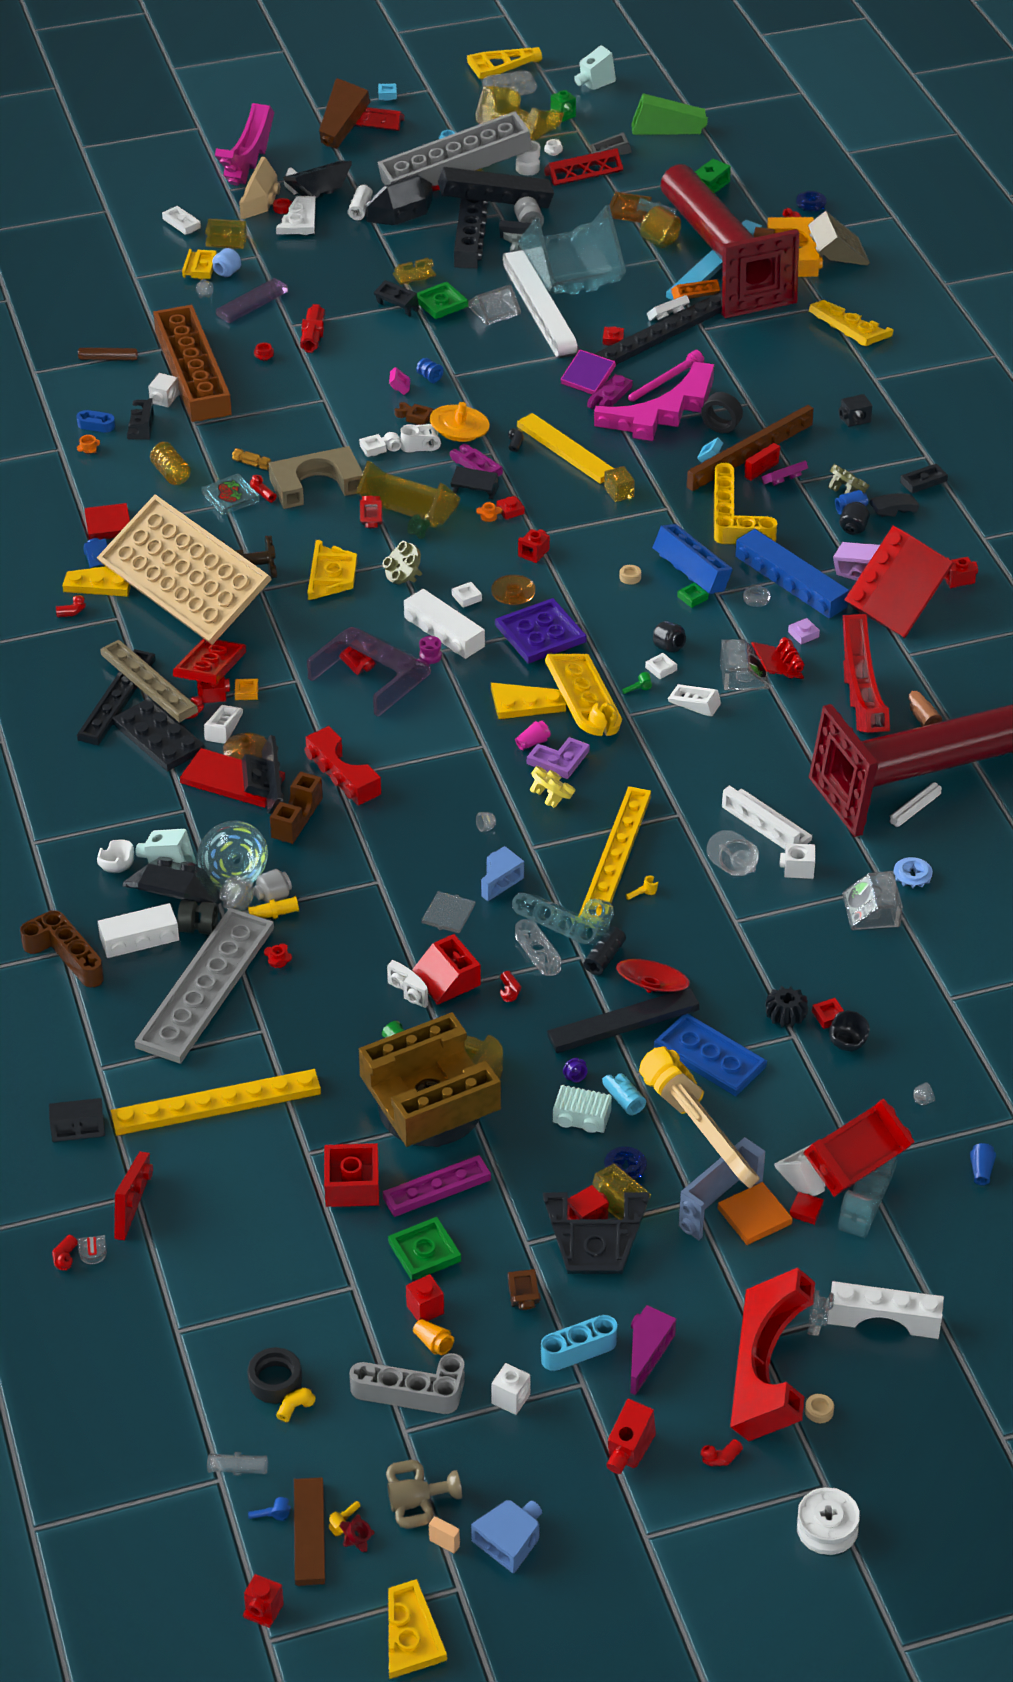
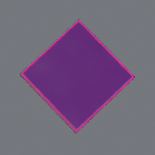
M580 349L560 379L561 384L589 394H595L605 384L616 367L615 361Z

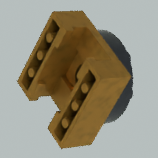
M453 1012L359 1048L360 1077L378 1103L379 1116L383 1125L391 1134L402 1140L406 1147L410 1145L440 1147L455 1142L471 1132L477 1125L480 1117L501 1109V1081L487 1061L478 1064L472 1062L465 1051L464 1040H467V1032Z

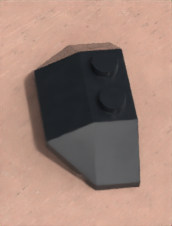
M336 161L284 176L283 180L300 195L315 196L317 198L320 197V193H334V189L342 187L352 162Z
M415 175L384 186L371 201L365 204L366 221L397 225L426 215L433 200L432 183L419 175Z
M158 857V859L149 863L123 882V887L188 901H196L197 903L210 902L217 903L218 905L223 901V896L203 868L195 867L196 864L192 862L176 863L169 857Z

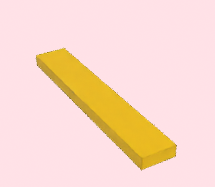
M534 413L517 421L518 428L599 484L616 476V469Z

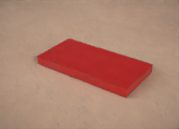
M202 639L173 669V677L217 684L246 653V645L217 640L212 645L205 639Z
M201 748L180 776L181 784L263 808L267 806L265 797L244 792L241 759ZM279 771V776L282 778L283 782L285 779V772Z

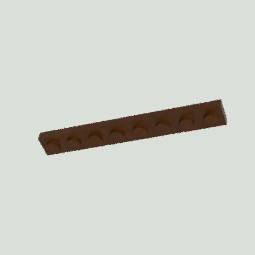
M806 405L687 471V488L694 491L714 480L715 467L720 463H729L736 468L772 443L779 444L810 427L813 423L814 408Z

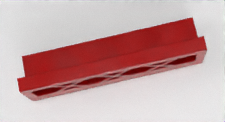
M367 107L354 126L399 131L400 122L404 121L405 115L401 111Z
M617 148L551 162L544 168L545 175L551 176L553 186L623 170ZM615 161L617 167L611 168L605 163ZM595 165L601 166L599 171L596 172L588 168ZM576 169L584 170L582 174L578 176L571 172L572 170ZM566 173L564 179L557 180L556 174Z

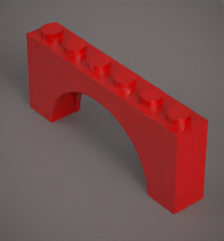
M799 1268L746 1289L730 1427L747 1441L790 1426L803 1419L805 1397L789 1383L771 1384L769 1378L770 1359L778 1338L794 1317L814 1303L815 1282Z

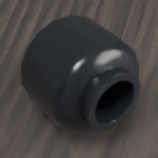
M860 502L847 504L844 506L839 520L841 528L851 535L862 533L870 517L869 510Z
M663 621L656 626L653 632V642L657 648L674 653L685 645L686 633L681 625Z

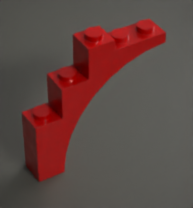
M867 614L843 615L844 683H848L850 686V706L856 707L857 731L867 733L890 731L889 707L881 699L872 666Z

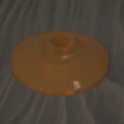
M506 575L498 578L493 583L491 591L493 597L499 602L518 605L526 603L534 597L535 585L527 577Z
M239 733L230 737L224 743L223 754L241 760L245 753L262 758V748L267 740L259 734Z

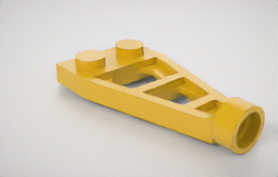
M539 47L489 51L467 56L468 64L479 79H488L491 76L499 75L532 61L534 63L542 61V53ZM513 57H520L512 61L510 60ZM502 59L504 63L493 66L490 60Z

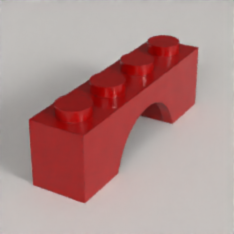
M330 726L306 736L305 753L307 757L313 760L319 769L331 778L334 785L339 786L344 791L347 798L352 799L359 806L381 795V777L368 764L351 765L340 760L343 756L342 738Z

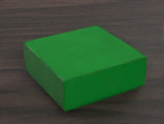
M695 582L678 590L677 597L691 608L708 600L709 593Z

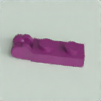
M615 374L595 394L593 393L590 396L587 406L591 409L598 404L599 406L612 407L632 388L633 380Z
M467 444L460 445V451L453 449L449 453L455 463L461 464L465 468L497 473L498 476L503 474L502 466Z

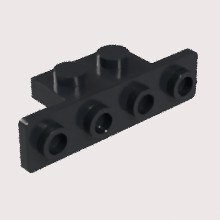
M273 735L269 736L262 748V758L246 753L242 758L244 792L265 797L269 814L273 813L279 802H283V793H281L282 778L279 776L280 762L277 757L278 746Z

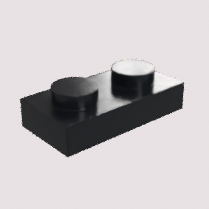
M933 464L901 475L900 482L911 493H915L947 482L948 474L940 466Z

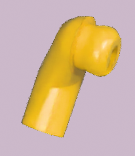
M300 1388L287 1394L276 1417L283 1422H289L295 1407L299 1405L311 1407L315 1403V1395L308 1388Z

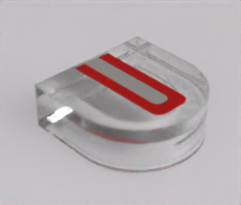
M105 1235L78 1238L79 1256L83 1262L96 1264L106 1257Z

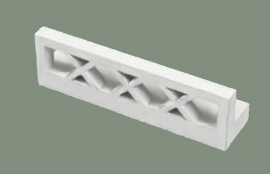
M729 785L723 790L722 808L783 849L786 848V843L808 844L812 841L811 834L742 788L737 791Z

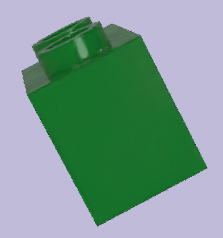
M712 158L696 170L695 173L715 194L730 182L731 165Z

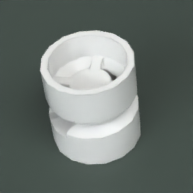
M531 140L532 149L523 154L516 155V171L519 174L529 176L539 172V143Z

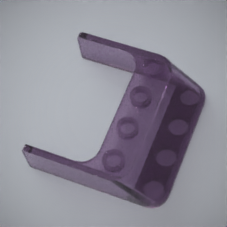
M355 627L342 631L307 659L308 679L311 681L315 680L341 659L339 655L347 647H351L397 672L396 677L373 695L374 715L378 717L424 680L431 671L430 665L424 660L376 635Z

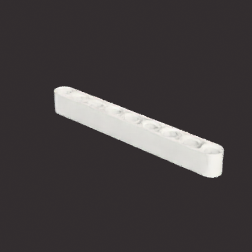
M520 250L504 253V267L555 356L577 353V343L573 333L525 252Z

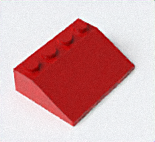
M892 526L850 590L845 601L853 609L862 614H867V617L905 638L954 563L908 533Z

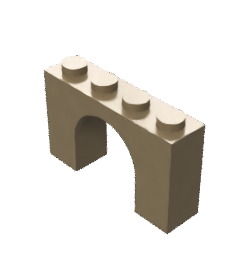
M350 446L269 462V478L283 509L304 505L303 487L300 482L310 476L324 475L335 479L344 496L365 492L364 474Z

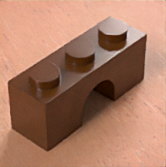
M301 771L290 786L289 803L279 802L270 816L271 838L292 844L323 799L322 777Z

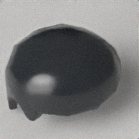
M846 1010L839 1012L835 1016L829 1029V1037L831 1042L839 1049L853 1052L862 1048L866 1042L870 1026L864 1016L858 1012Z

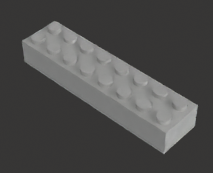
M512 112L379 161L378 166L381 180L386 186L419 175L430 181L432 186L438 185L442 167L475 171L531 150L530 131L518 114Z

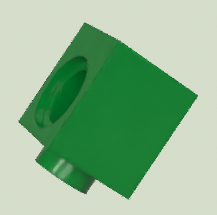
M567 90L551 95V115L560 122L576 117V97Z

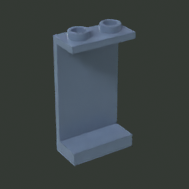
M744 1137L735 1147L760 1179L753 1185L755 1186L763 1182L765 1151ZM722 1157L681 1191L679 1226L686 1234H691L697 1240L703 1238L704 1210L735 1183L741 1181Z

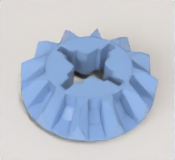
M914 857L899 860L895 864L893 871L896 881L902 882L903 886L911 885L912 889L915 885L923 888L925 883H930L933 873L931 866L926 861ZM911 869L915 872V876H911Z

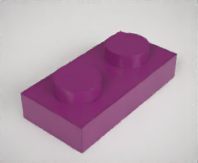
M805 460L762 476L764 485L772 482L774 486L785 482L784 477L790 476V479L801 476V471L808 469L807 462Z

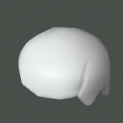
M127 840L110 841L107 850L100 848L97 863L106 872H123L133 864L134 847Z

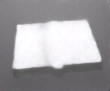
M438 891L423 916L422 923L438 927L439 930L445 929L460 933L475 906V901L461 898L459 895H450Z

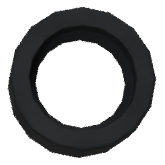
M716 392L703 405L701 415L705 424L713 431L729 433L735 429L742 419L743 409L739 401L732 395L725 392ZM712 405H719L727 409L731 414L732 420H724L718 417Z
M273 1347L262 1350L251 1359L247 1370L250 1391L261 1401L274 1404L281 1403L287 1394L301 1388V1365L293 1352L285 1348ZM272 1366L285 1367L292 1373L287 1381L276 1385L260 1381L258 1375L264 1369Z

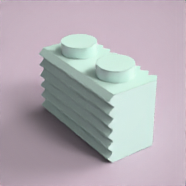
M561 1085L553 1108V1123H558L562 1127L573 1126L582 1128L590 1133L596 1131L604 1133L611 1113L612 1096L610 1094L606 1095L605 1093L601 1094L600 1092L596 1093L595 1091L591 1092L590 1090L586 1091L585 1089L581 1090L580 1088L576 1089L575 1087L571 1088L570 1086Z

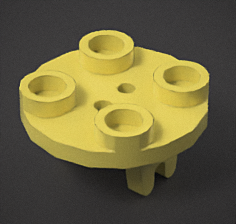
M536 765L531 773L535 781L530 791L541 795L547 788V792H549L545 800L547 806L551 805L555 808L562 798L570 799L576 791L568 783L563 784L560 781L561 776L552 770L547 772L542 767Z

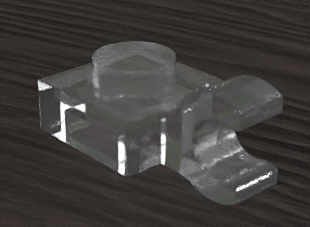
M816 1290L814 1291V1303L810 1308L807 1334L819 1336L821 1325H827L829 1310L834 1306V1293H830L829 1297L825 1299V1297H820L819 1291Z

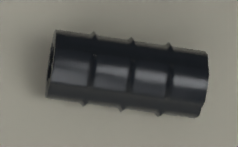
M615 926L608 927L583 962L585 969L593 975H601L625 942V933Z

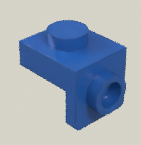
M93 538L84 543L83 551L87 556L90 568L105 566L97 557L107 547L106 539L99 540V538Z

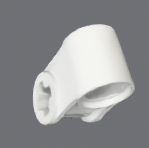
M431 424L405 425L401 428V450L409 453L415 451H435L441 445L440 438L438 437L439 432Z

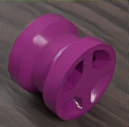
M426 636L419 641V657L422 662L434 664L441 660L442 653L440 649L442 646L439 638Z

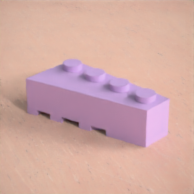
M842 542L833 556L836 575L857 581L880 545Z

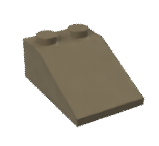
M827 211L808 225L811 231L810 237L817 246L815 248L821 256L825 255L833 261L860 265L870 264L859 237Z

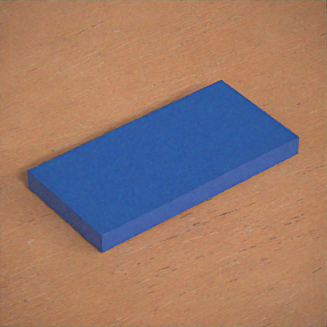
M689 1014L682 1015L654 1041L655 1048L664 1046L668 1050L676 1051L680 1056V1061L686 1067L734 1096H737L767 1067V1060Z

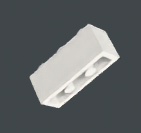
M170 903L98 921L100 939L107 958L179 941L178 924Z

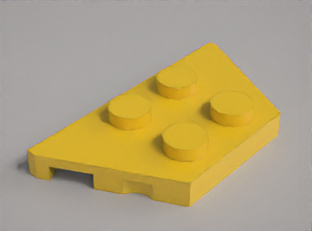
M316 540L307 592L308 600L353 589L357 554L344 551L337 546H333L332 549L325 547L322 541Z

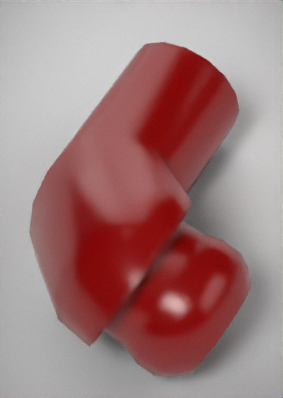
M505 971L500 976L501 981L505 985L504 991L500 990V996L505 1002H513L521 990V985L510 971Z
M733 1439L723 1450H716L714 1446L706 1445L701 1449L700 1454L702 1461L708 1466H727L743 1450V1446L738 1440Z

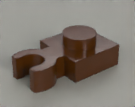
M400 402L399 408H395L396 417H406V422L416 425H426L433 412V408L414 404L411 407L405 402Z

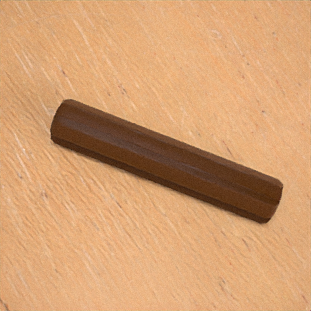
M79 348L78 357L80 360H137L138 351L136 348Z

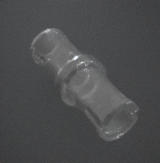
M235 1452L234 1455L209 1453L207 1460L208 1472H233L235 1476H240L241 1473L266 1474L268 1469L267 1455H242V1452Z

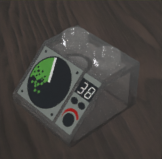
M744 639L721 640L720 663L724 690L769 689L768 672L765 671L753 646Z
M893 871L868 873L843 892L842 896L851 930L900 926L903 905Z

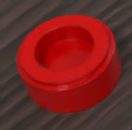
M278 198L273 202V211L277 214H287L292 202L287 198Z

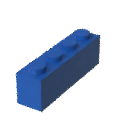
M677 524L662 525L654 542L653 549L662 558L671 562L674 568L686 574L689 580L701 586L707 593L713 594L725 591L733 569Z

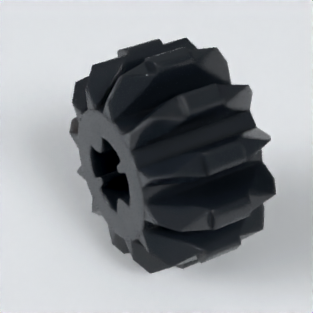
M792 985L789 989H785L783 986H780L779 990L772 989L765 1002L767 1017L771 1018L772 1024L780 1023L781 1027L789 1025L793 1028L795 1023L801 1024L808 1014L807 996L802 995L801 989L794 991Z

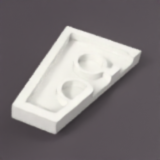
M296 196L289 207L288 214L284 215L282 223L277 225L276 234H315L316 197Z

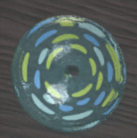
M227 821L215 826L204 836L197 851V866L203 868L217 889L223 891H237L251 885L262 874L268 859V848L263 835L254 826L243 821ZM240 858V862L234 864L235 859Z

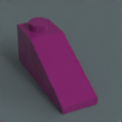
M646 1305L641 1314L637 1313L631 1323L633 1344L630 1393L634 1395L637 1394L675 1337L676 1318Z

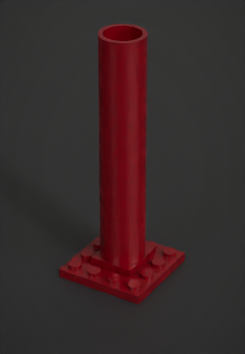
M678 164L668 169L661 180L663 194L723 261V317L730 318L797 303L799 231L793 229L754 238L691 167L685 164Z
M832 704L824 705L809 779L854 837L863 835L874 787L1012 753L1013 704L861 741L857 737L853 729L849 727L842 718V715L837 712Z

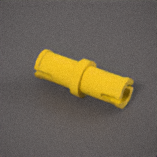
M294 896L279 901L272 899L269 900V903L248 907L249 914L264 919L270 917L276 919L278 915L298 912L299 906L297 898Z

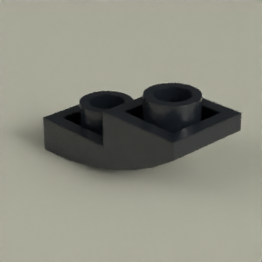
M904 493L878 496L870 499L869 502L875 513L883 517L886 515L896 516L898 510L901 512H917L920 506L912 494Z

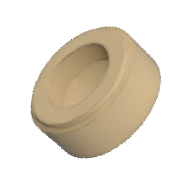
M635 565L623 566L619 574L621 582L629 585L638 583L641 580V569Z
M814 1394L807 1399L805 1414L808 1419L815 1423H825L832 1418L834 1403L830 1397L824 1394Z

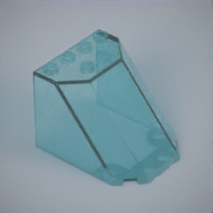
M605 205L592 223L580 225L571 232L544 237L539 218H535L518 241L520 248L525 252L549 293L575 295L580 293V290L587 289V292H591L607 283L620 281L626 274L610 205Z

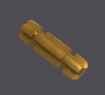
M238 448L232 453V459L241 462L242 460L244 464L254 467L259 466V468L264 470L269 469L271 459L268 457H262L248 451L244 453V450Z

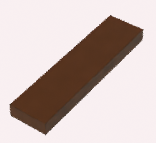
M323 1477L294 1479L295 1586L325 1584Z

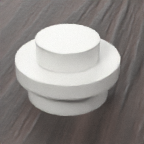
M551 139L546 142L544 150L549 155L556 156L563 151V146L559 140Z

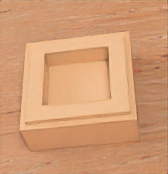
M434 1516L429 1523V1541L455 1554L460 1547V1530Z

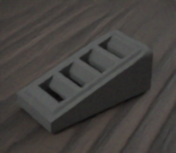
M624 132L589 145L592 153L615 148L618 149L619 155L632 153Z

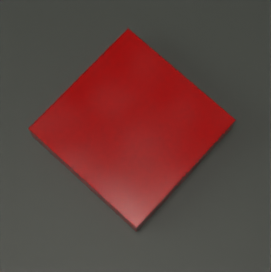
M127 503L84 508L89 540L93 538H99V540L115 538L130 522Z

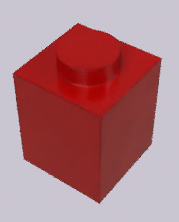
M430 1274L406 1285L407 1307L417 1321L421 1319L430 1321L444 1314V1293Z

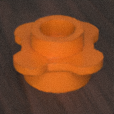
M84 435L79 439L80 445L77 446V451L95 453L97 446L100 445V441L93 435Z
M486 502L482 507L476 509V513L480 514L481 519L486 522L495 521L497 514L502 512V509L496 507L492 502Z

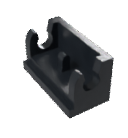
M387 280L374 291L379 304L383 305V300L400 306L405 309V314L410 317L412 315L411 308L416 312L420 309L416 292Z
M153 398L134 400L132 405H139L142 409L131 410L127 439L150 440L154 419Z
M457 466L450 483L451 487H453L452 492L457 493L459 487L485 491L487 494H490L489 499L493 500L499 488L498 474Z
M102 1098L49 1104L52 1142L105 1136Z

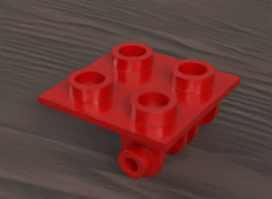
M782 638L777 647L756 642L751 643L765 671L770 674L785 675L788 678L804 679L801 673L804 669V662L800 658L791 639Z

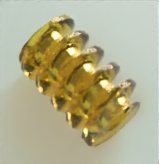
M160 442L153 447L150 453V460L165 479L172 485L184 483L191 473V469L185 460L168 442Z

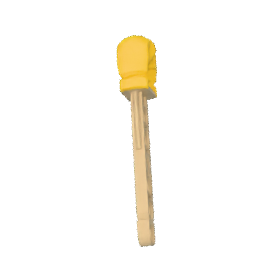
M664 1046L654 1048L648 1052L641 1061L639 1070L644 1078V1082L648 1086L654 1087L656 1092L681 1114L687 1113L735 1175L747 1187L751 1188L760 1179L759 1176L699 1103L703 1098L704 1091L701 1087L697 1086V1082L691 1072L680 1061L679 1054L674 1050H668Z

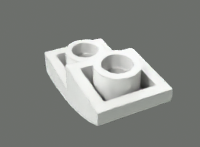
M392 960L387 965L388 983L396 988L403 989L404 999L426 1008L428 1005V988L425 983L409 968Z

